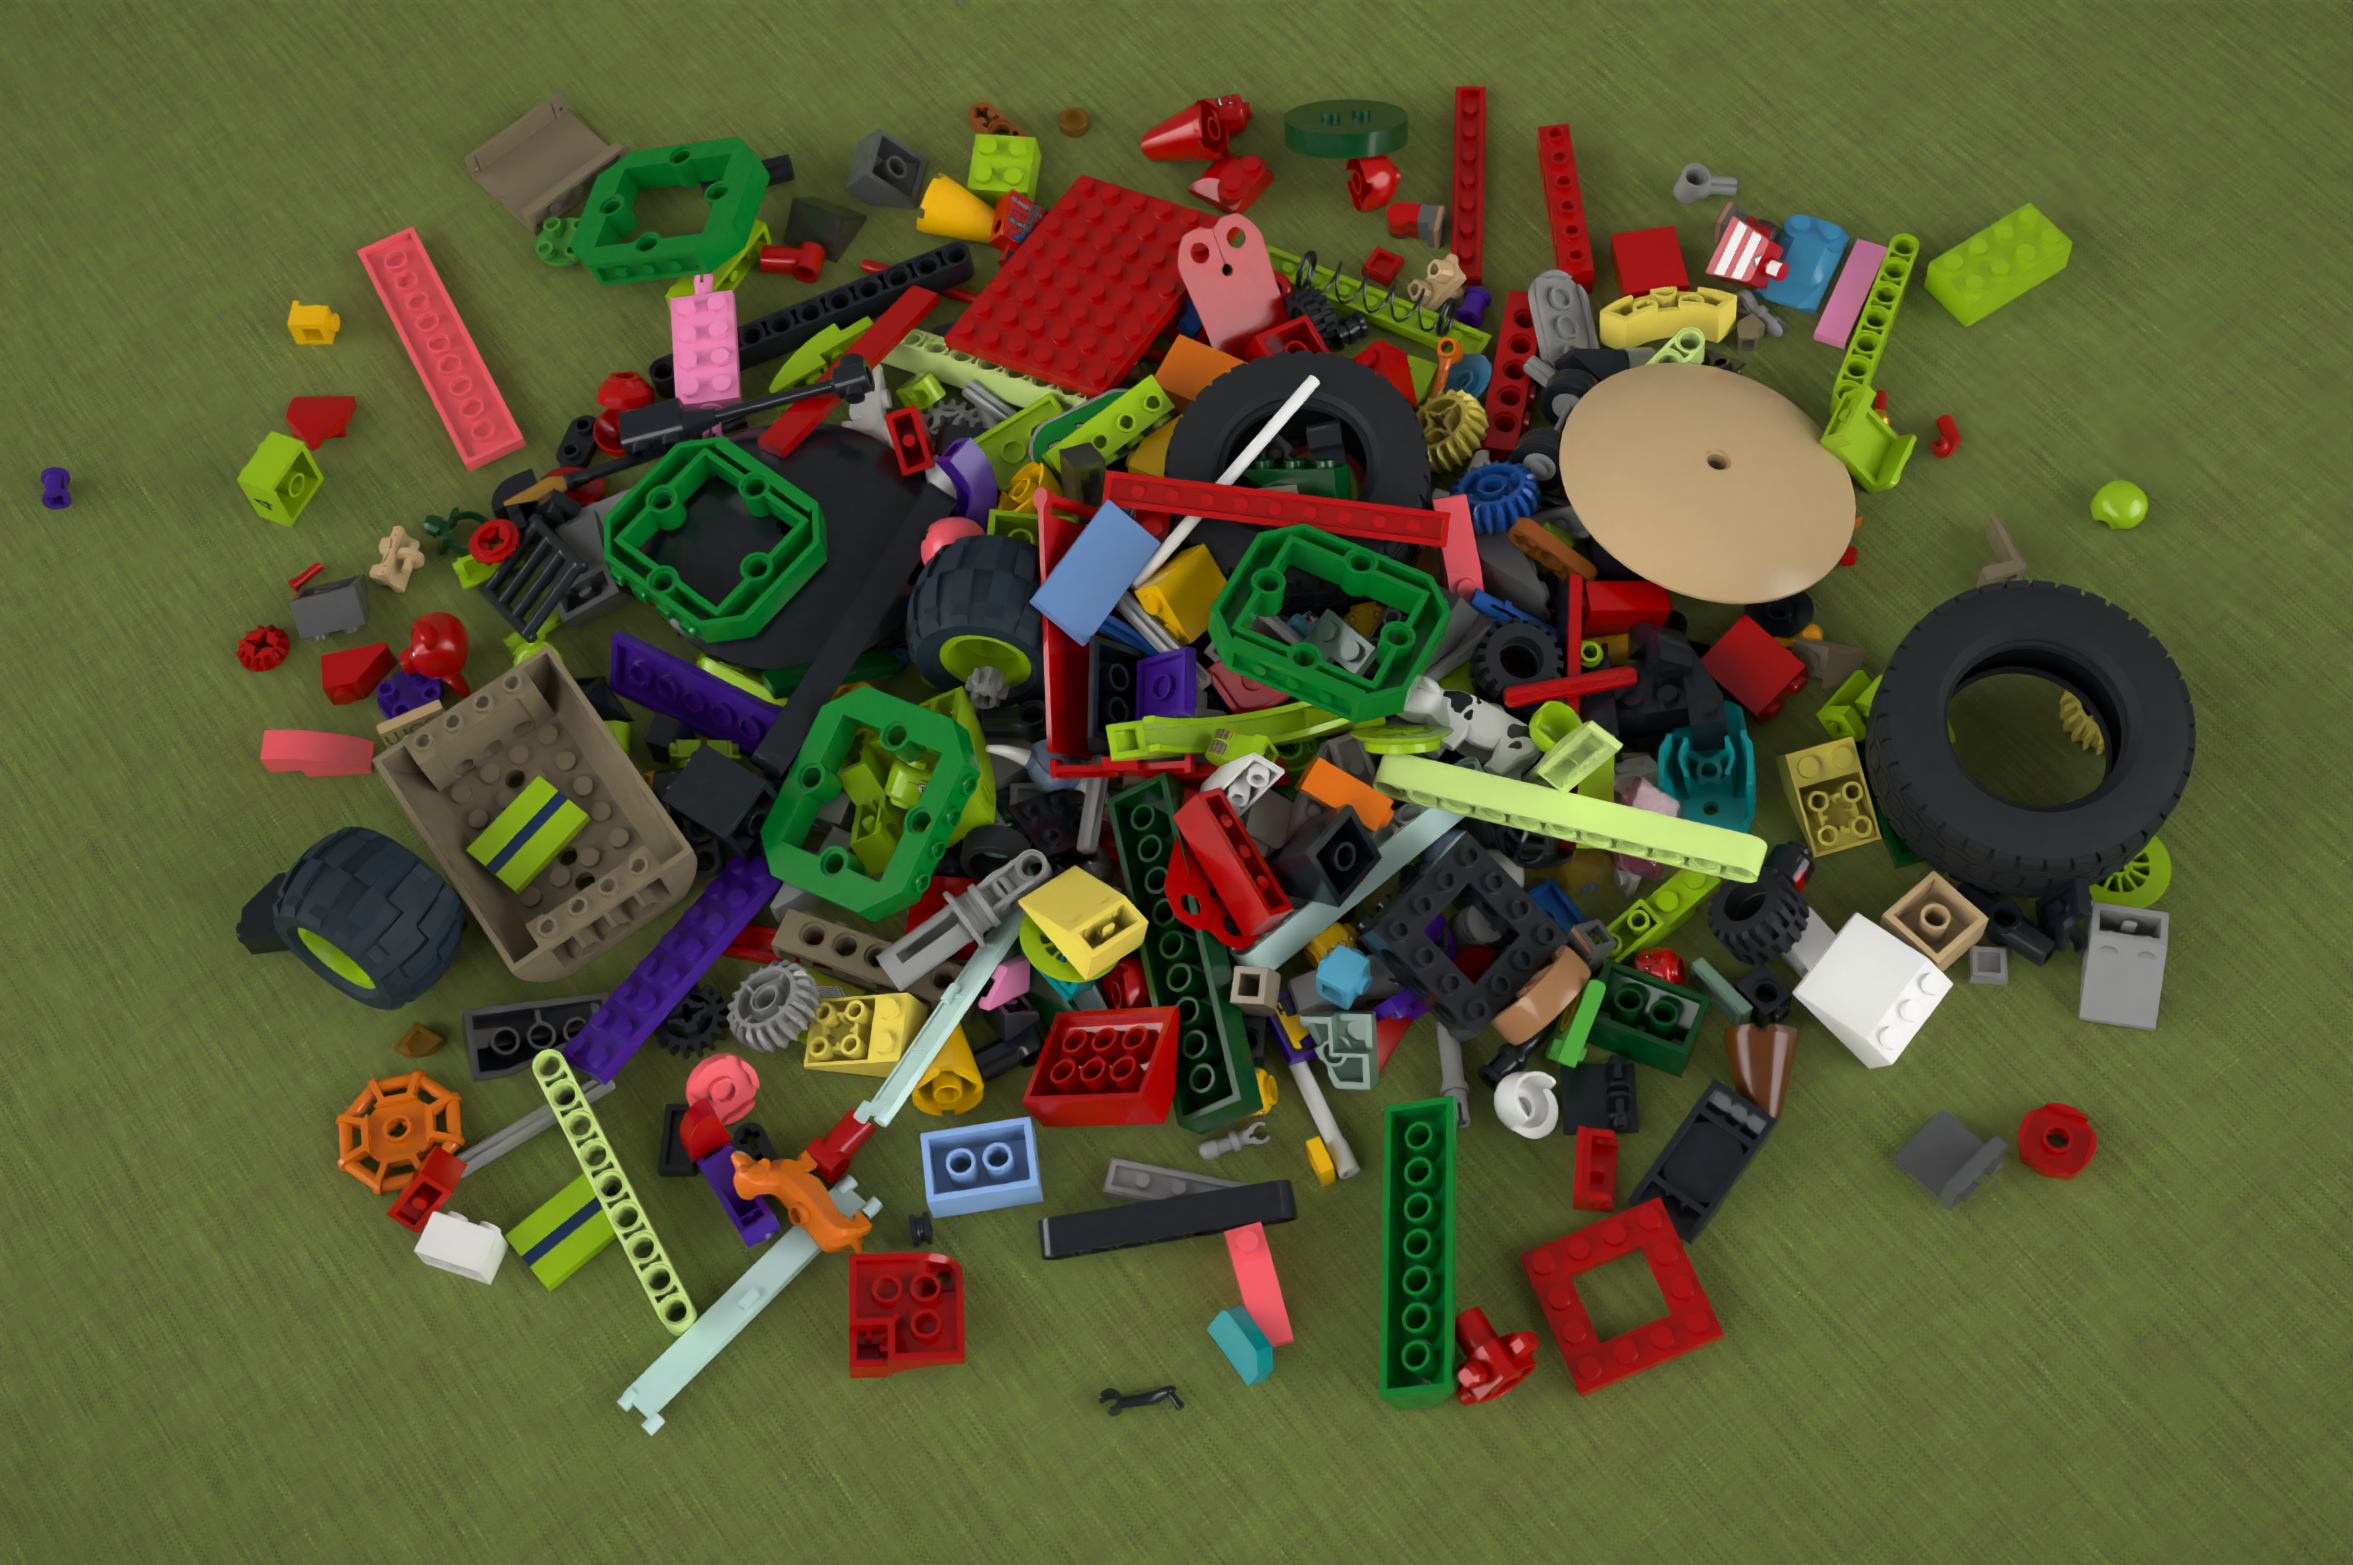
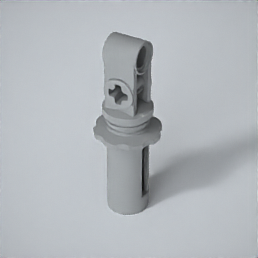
M1035 849L1025 850L1005 866L993 871L977 886L973 883L967 886V892L962 893L961 896L956 898L948 891L944 892L943 896L949 904L877 955L878 962L895 986L902 992L968 943H972L974 939L983 949L986 946L983 937L985 931L991 929L990 927L995 926V928L1002 924L1000 920L1002 917L1020 907L1018 902L1021 898L1052 880L1053 870L1051 865L1040 851ZM1034 863L1042 864V870L1039 874L1035 876L1026 875V870L1030 865ZM1002 887H1005V889H1006L1007 892H1008V895H1006V894L1002 891V889H1001Z

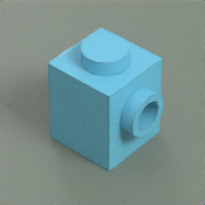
M1338 944L1332 954L1326 953L1319 963L1316 975V994L1348 1011L1357 996H1363L1372 983L1373 977L1370 975V960L1361 951L1355 948L1348 949Z

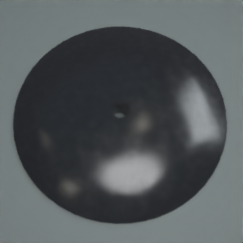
M819 423L785 459L759 449L757 439L772 425L744 431L727 438L819 503L826 519L827 561L755 637L706 643L697 635L695 638L689 637L679 627V622L672 618L668 621L669 624L682 637L713 657L750 669L768 671L814 661L927 487V483L920 473L904 478L895 450L870 435L839 425ZM713 473L683 503L687 511L685 522L674 530L659 528L645 542L644 555L659 566L667 565L673 567L685 585L718 607L744 580L740 572L742 560L754 552L769 554L793 528L772 513L765 517L751 515L742 500L739 490ZM922 558L860 654L882 643L906 623L907 609L913 586L925 567Z

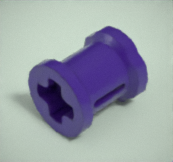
M1467 287L1464 291V302L1461 307L1457 308L1455 319L1472 328H1478L1482 323L1481 315L1484 308H1487L1492 301L1490 293L1482 287Z
M51 467L42 471L41 482L44 484L45 492L42 494L43 505L50 509H64L70 506L72 502L68 492V484L71 482L70 473L59 467Z

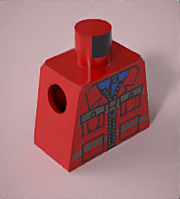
M1014 189L998 199L989 237L991 246L1002 252L998 261L1001 267L1007 263L1049 213V211Z

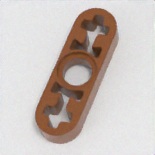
M987 102L976 103L968 111L970 126L978 134L994 135L999 130L1009 131L1007 136L1029 137Z
M1517 518L1508 532V538L1515 546L1562 580L1569 574L1582 575L1584 586L1585 581H1594L1598 575L1596 567L1591 562L1529 518Z

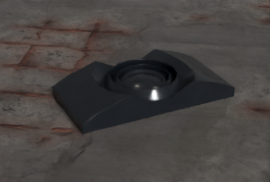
M1714 1078L1631 1194L1628 1202L1638 1206L1660 1197L1678 1237L1692 1245L1717 1214L1737 1181L1754 1162L1778 1124V1120Z

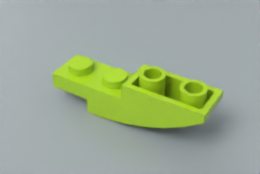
M867 316L842 331L834 323L819 332L799 348L783 365L768 389L770 395L814 384L874 323ZM794 403L775 407V410L780 412Z
M1682 868L1645 901L1640 898L1606 927L1618 943L1606 959L1626 965L1635 959L1639 951L1654 947L1696 914L1695 908L1719 889L1722 885L1721 880L1714 875ZM1598 935L1592 939L1595 945L1603 943Z

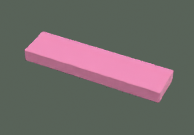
M1857 238L1815 330L1813 340L1845 349L1876 280L1888 247Z

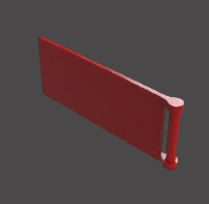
M1039 487L1033 493V504L1038 510L1041 585L1086 527L1085 525L1050 515L1051 508L1090 520L1099 510L1098 507L1056 495L1051 489ZM1114 607V608L1112 609V611L1109 613L1110 615H1112V616H1114V617H1116V615H1115V607ZM1042 614L1047 751L1053 754L1091 761L1094 754L1089 753L1087 739L1090 640L1082 647ZM1098 630L1094 634L1096 636L1117 642L1116 640L1110 638L1109 636L1101 633Z

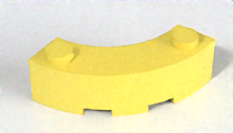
M1677 286L1650 289V295L1633 299L1632 295H1628L1609 304L1600 311V343L1615 350L1620 348H1636L1650 341L1674 337L1680 330L1687 327H1695L1701 330L1705 340L1718 343L1736 328L1737 295L1698 287L1697 292H1677Z

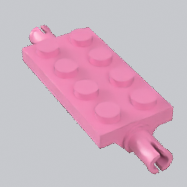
M712 273L703 274V280H701L700 275H694L695 295L670 298L675 398L679 397L688 410L720 409L742 403L736 305L733 290L713 293ZM721 422L704 431L702 439L713 438V434H715V437L723 436Z

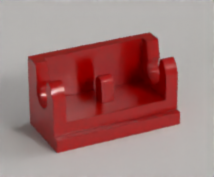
M1578 1126L1572 1210L1614 1213L1618 1139H1615L1614 1131Z

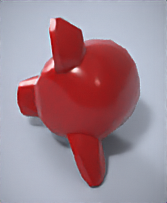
M440 611L427 613L419 617L412 624L410 647L399 654L403 670L407 675L421 673L430 679H444L460 697L467 698L471 693L465 678L461 674V670L466 665L469 650V636L464 625L452 614Z

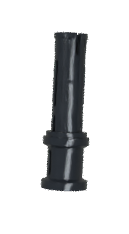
M1561 1012L1527 1041L1516 1046L1511 1043L1502 1044L1498 1048V1054L1487 1065H1481L1477 1069V1073L1483 1083L1491 1090L1496 1091L1498 1084L1504 1077L1514 1072H1522L1526 1068L1527 1059L1554 1032Z

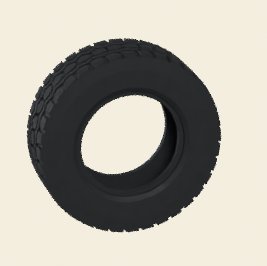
M1289 351L1273 353L1272 357L1265 355L1251 359L1249 364L1244 362L1231 368L1230 373L1224 372L1212 381L1211 386L1207 385L1196 395V401L1192 400L1183 412V418H1179L1167 448L1164 477L1216 483L1309 375H1313L1319 380L1320 385L1280 431L1290 440L1307 439L1306 425L1340 419L1346 452L1359 463L1366 474L1362 490L1355 501L1431 510V475L1427 443L1421 424L1409 402L1407 403L1406 398L1396 387L1393 388L1390 381L1380 374L1376 375L1373 369L1362 363L1357 365L1355 360L1343 356L1336 358L1331 353L1319 351L1317 354H1312V351H1295V354H1290ZM1170 513L1174 529L1187 515ZM1203 517L1181 542L1180 548L1183 551L1204 543L1226 581H1228L1257 534L1274 529L1261 524ZM1330 533L1405 565L1409 564L1420 545ZM1288 565L1283 573L1286 580L1281 610L1276 615H1284L1291 619L1297 613L1302 616L1306 612L1311 611L1315 616L1321 617L1327 608L1339 613L1345 611L1348 606H1355L1367 601V596L1355 597L1348 595L1341 589L1340 585Z

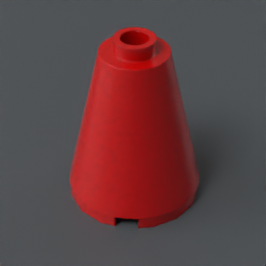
M1204 98L1198 100L1146 131L1141 140L1143 154L1151 161H1216L1224 158L1222 154L1227 153L1229 149V134L1225 119L1220 122L1216 113L1221 111L1219 106L1212 99Z

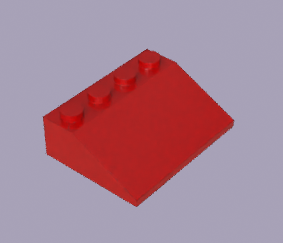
M1177 1006L1057 1012L1021 1103L1043 1127L1164 1124L1176 1088L1180 1010Z

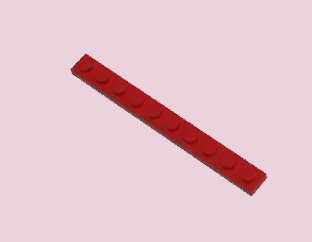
M1106 470L1102 504L1109 499L1117 507L1277 527H1288L1305 523L1327 533L1445 548L1451 515L1449 512Z

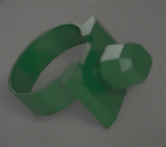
M455 507L451 511L448 522L444 521L443 517L427 515L422 530L435 538L437 536L441 537L438 548L439 555L445 554L449 546L453 552L465 557L471 554L470 550L457 545L452 540L449 531L457 526L459 520H475L482 525L489 522V520L478 512H460L458 507Z

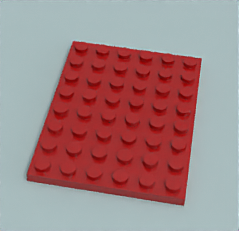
M1081 174L943 337L946 347L1093 398L1109 390L1116 389L1189 297L1188 290L1178 269V253L1182 236L1200 226L1204 229L1213 228L1221 217ZM1233 227L1228 231L1227 241L1229 245L1240 233L1238 227ZM1196 243L1192 246L1191 257L1193 261L1199 264L1207 261L1209 250L1206 245Z

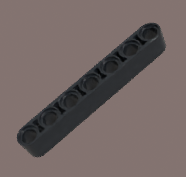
M1275 1180L1055 1216L1039 1220L1037 1224L1042 1260L1052 1261L1221 1234L1224 1231L1260 1221L1262 1227L1282 1224L1298 1219L1292 1181Z

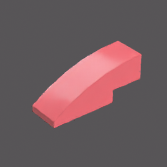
M264 730L260 760L269 773L303 771L306 777L373 773L374 763L372 759L375 758L376 743L372 740L329 732Z

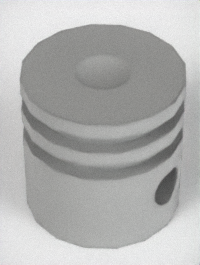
M1473 905L1457 912L1449 920L1448 926L1454 945L1460 950L1474 945L1486 946L1502 936L1498 931L1493 932L1489 928L1491 924Z

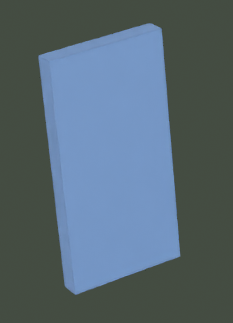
M1107 499L1029 603L1083 647L1089 642L1090 636L1095 634L1161 543L1112 501Z

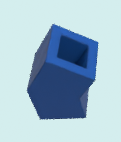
M1188 298L1184 305V316L1181 318L1177 329L1188 338L1193 339L1203 328V324L1192 299Z

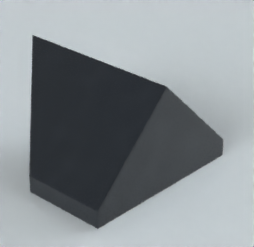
M605 676L573 678L603 721H634L613 691L610 690Z

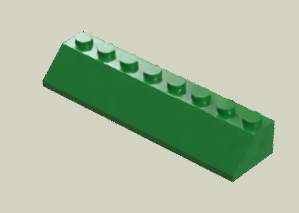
M1454 1095L1384 1106L1379 1398L1398 1411L1435 1407L1455 1392L1457 1098Z

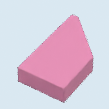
M1018 955L997 966L991 977L995 982L988 996L980 998L978 1002L979 1008L988 1011L1029 991L1030 961L1026 956Z

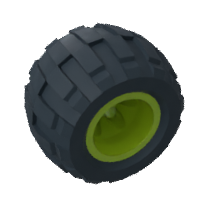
M967 536L956 539L953 544L943 545L927 562L912 589L907 609L906 639L911 661L918 666L917 671L929 683L946 693L960 686L964 688L968 676H973L975 668L981 669L985 666H992L999 669L1003 675H1006L1004 684L1010 686L1006 700H1001L999 707L1013 706L1016 703L1021 706L1028 700L1035 699L1041 701L1045 699L1042 613L1029 603L1041 586L1040 551L1038 546L1008 536ZM965 690L969 697L970 691Z
M352 826L343 827L336 834L328 835L306 850L288 871L277 892V902L272 906L273 910L271 911L275 929L279 936L303 963L349 997L367 1006L384 1010H398L406 1002L416 1000L432 988L452 964L463 941L461 935L468 926L466 913L460 899L449 884L432 867L395 840L371 829Z

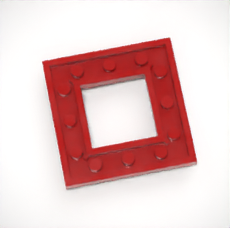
M1660 1197L1519 1255L1580 1397L1589 1395L1724 1339L1721 1326ZM1641 1250L1670 1315L1600 1343L1571 1278Z

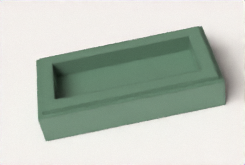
M1702 957L1692 964L1689 981L1703 995L1711 997L1710 1002L1733 1025L1748 1024L1753 1007Z

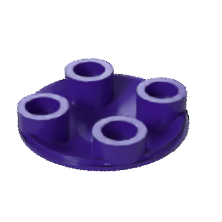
M404 670L394 674L388 680L382 681L376 687L379 710L388 720L437 699L442 703L444 697V687L440 679H430L421 673L407 675Z

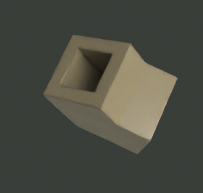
M1753 312L1737 322L1735 332L1737 351L1757 350L1759 340L1764 337L1766 324Z

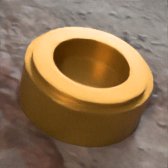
M1077 107L1063 111L1059 116L1061 132L1071 138L1086 134L1090 128L1087 112Z

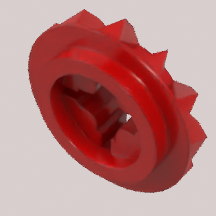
M505 519L491 520L481 525L472 535L469 543L470 553L478 564L484 563L490 567L494 562L502 565L503 559L507 556L513 557V550L520 547L518 539L521 534L511 521ZM498 539L502 541L501 544H496ZM491 544H496L494 549L491 548Z
M258 624L257 630L253 632L246 631V637L243 640H238L239 650L236 651V654L246 669L254 672H264L277 667L285 660L290 650V641L283 629H278L273 624H270L268 627ZM266 641L269 647L262 648L260 652H258L255 646H262Z

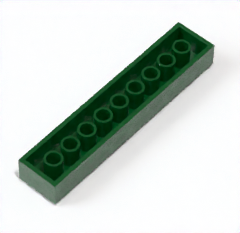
M1163 772L1106 801L1128 899L1149 922L1143 944L1139 947L1152 1007L1177 1006L1180 1010L1176 1088L1173 1098L1178 1126L1203 1135L1260 1111L1264 1107L1239 1006L1230 1003L1233 976L1226 946L1218 941V938L1210 932V929L1209 931L1205 929L1197 931L1177 919L1165 894V878L1176 833L1188 870L1183 836L1173 819V816L1182 808L1185 786L1188 787V785L1169 773ZM1211 887V888L1209 889V891H1210L1211 896L1214 897L1213 891H1212V887ZM1191 895L1182 896L1181 904L1185 911L1189 914L1197 915L1200 912V904L1197 899Z

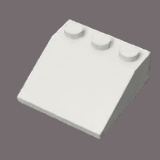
M1857 912L1850 917L1792 994L1863 1064L1872 1069L1893 1065L1953 983L1927 957Z

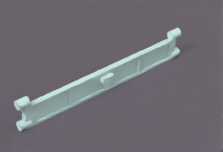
M1021 906L1000 919L1002 923L997 928L992 926L984 938L986 946L983 949L980 946L977 948L956 980L948 986L940 998L941 1002L871 1103L863 1100L853 1117L858 1122L865 1124L870 1116H876L874 1121L886 1128L1018 937L1020 925L1026 913Z
M847 1175L828 1192L838 1211L849 1219L853 1220L854 1213L861 1211L870 1220L883 1207L882 1203L874 1196L865 1202L853 1191L858 1186V1183L850 1175ZM794 1225L663 1353L616 1402L626 1412L635 1406L647 1418L641 1426L652 1436L665 1423L658 1412L790 1283L822 1249L801 1226Z

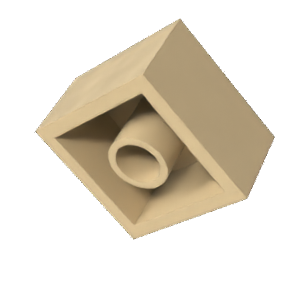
M1933 870L1883 913L1879 927L1927 957L1943 972L1982 938L1989 918Z

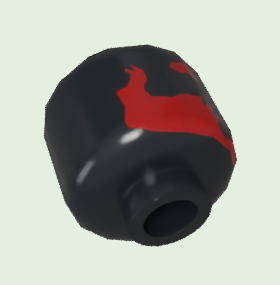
M1789 841L1787 844H1777L1763 864L1766 868L1771 866L1780 871L1799 893L1803 891L1815 871V864L1812 860L1813 854L1806 847L1793 841Z

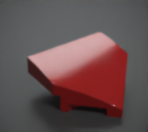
M354 396L293 397L285 418L290 426L292 436L295 439L301 438L306 442L307 448L314 451L321 448L320 444L325 439L347 436L345 425L349 423L357 408Z

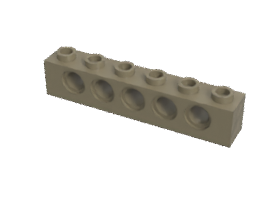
M788 908L771 943L774 954L778 958L787 959L790 962L800 958L799 961L802 964L797 963L798 965L806 966L844 983L877 994L908 992L928 1007V1011L932 1013L941 1002L940 998L946 991V989H939V985L944 982H954L966 965L959 966L950 963L946 959L900 992L882 967L873 966L878 961L876 956L894 943L885 941L874 932L866 931L861 933L852 930L849 925L841 921L834 920L831 923L822 920L815 913L808 910L798 912ZM812 938H824L823 941L817 945L808 944L810 943V940ZM848 949L856 950L852 955L849 956L840 955L841 952L843 953L845 950ZM816 962L831 967L833 969L831 970L813 966V963ZM986 983L960 1022L968 1025L972 1024L979 1008L978 1002L987 991Z

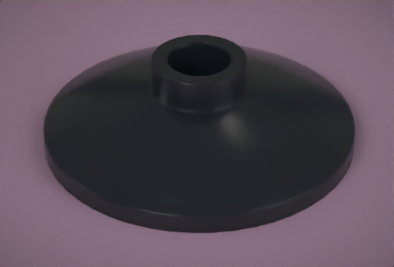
M1801 591L1780 600L1745 604L1744 614L1749 616L1773 638H1786L1802 632L1810 624L1814 615V606L1809 595Z

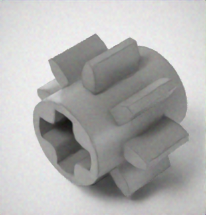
M985 666L981 669L975 668L973 676H968L964 689L970 691L969 699L975 706L982 709H990L994 706L999 707L1001 700H1006L1010 686L1004 684L1006 675H1003L999 669Z

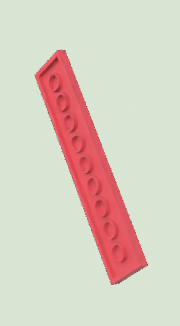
M411 226L357 250L468 472L527 446L414 227Z

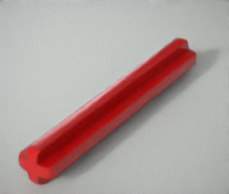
M1628 665L1507 687L1503 690V700L1506 706L1513 708L1633 686L1637 683V672L1634 667Z

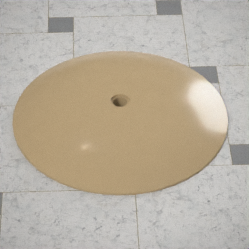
M1676 362L1655 363L1621 371L1595 385L1580 399L1569 415L1561 436L1559 466L1562 482L1576 515L1587 531L1610 555L1633 572L1663 588L1685 596L1718 603L1753 604L1780 600L1795 595L1816 584L1837 565L1847 549L1855 525L1856 505L1851 478L1845 464L1820 443L1824 431L1805 412L1784 396L1761 383L1731 371L1706 365Z

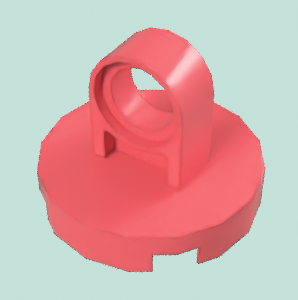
M731 1053L715 1054L702 1060L692 1070L686 1083V1099L691 1107L706 1096L723 1125H730L742 1119L753 1108L755 1104L753 1098L756 1094V1087L759 1089L760 1082L756 1071L742 1057Z

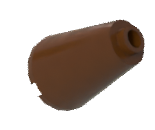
M1755 1024L1734 1025L1725 1028L1723 1040L1736 1093L1780 1121L1799 1040L1798 1030L1777 1024H1767L1768 1029L1755 1028Z

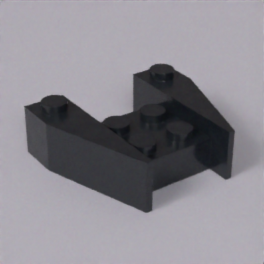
M1602 643L1603 659L1599 665L1594 667L1593 672L1629 665L1636 669L1637 683L1633 686L1586 694L1580 712L1582 724L1592 720L1610 735H1615V739L1619 742L1621 735L1690 726L1693 751L1702 752L1725 748L1724 736H1728L1723 694L1691 645L1692 668L1679 679L1647 671V661L1611 666L1608 644ZM1621 748L1614 755V763L1623 762Z

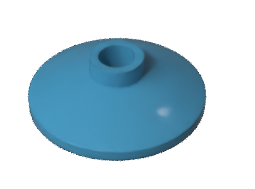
M1478 353L1465 355L1458 365L1450 367L1443 394L1446 395L1450 389L1455 392L1463 390L1477 399L1490 381L1492 373L1490 361L1484 355Z

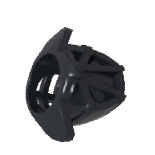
M1487 821L1489 833L1497 849L1518 867L1527 869L1558 867L1566 864L1573 858V850L1559 848L1563 839ZM1509 837H1512L1518 843V846ZM1524 847L1535 848V849H1541V850H1540V851H1537V852H1535V851H1528V850H1524Z

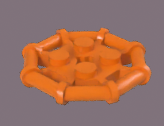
M415 1069L413 1073L375 1080L373 1077L368 1080V1086L343 1115L337 1116L335 1122L339 1126L340 1159L337 1162L338 1167L342 1172H348L373 1189L375 1195L384 1196L386 1192L403 1189L414 1173L410 1172L389 1177L392 1168L413 1164L415 1169H417L421 1159L425 1158L433 1149L434 1143L443 1144L441 1148L452 1155L458 1149H462L465 1143L461 1130L460 1104L462 1103V1098L460 1094L445 1088L429 1077L423 1069ZM407 1088L406 1093L387 1097L384 1095L386 1092ZM423 1089L437 1100L429 1105L425 1102L423 1103L418 1099L419 1092ZM376 1098L377 1102L374 1105L376 1109L370 1116L366 1114L364 1118H360ZM444 1111L446 1112L447 1133L437 1131L436 1116ZM400 1123L407 1128L406 1132L400 1137L391 1135V1132L397 1130V1125ZM361 1129L362 1145L355 1149L354 1130ZM368 1156L375 1159L380 1164L377 1174L360 1162Z

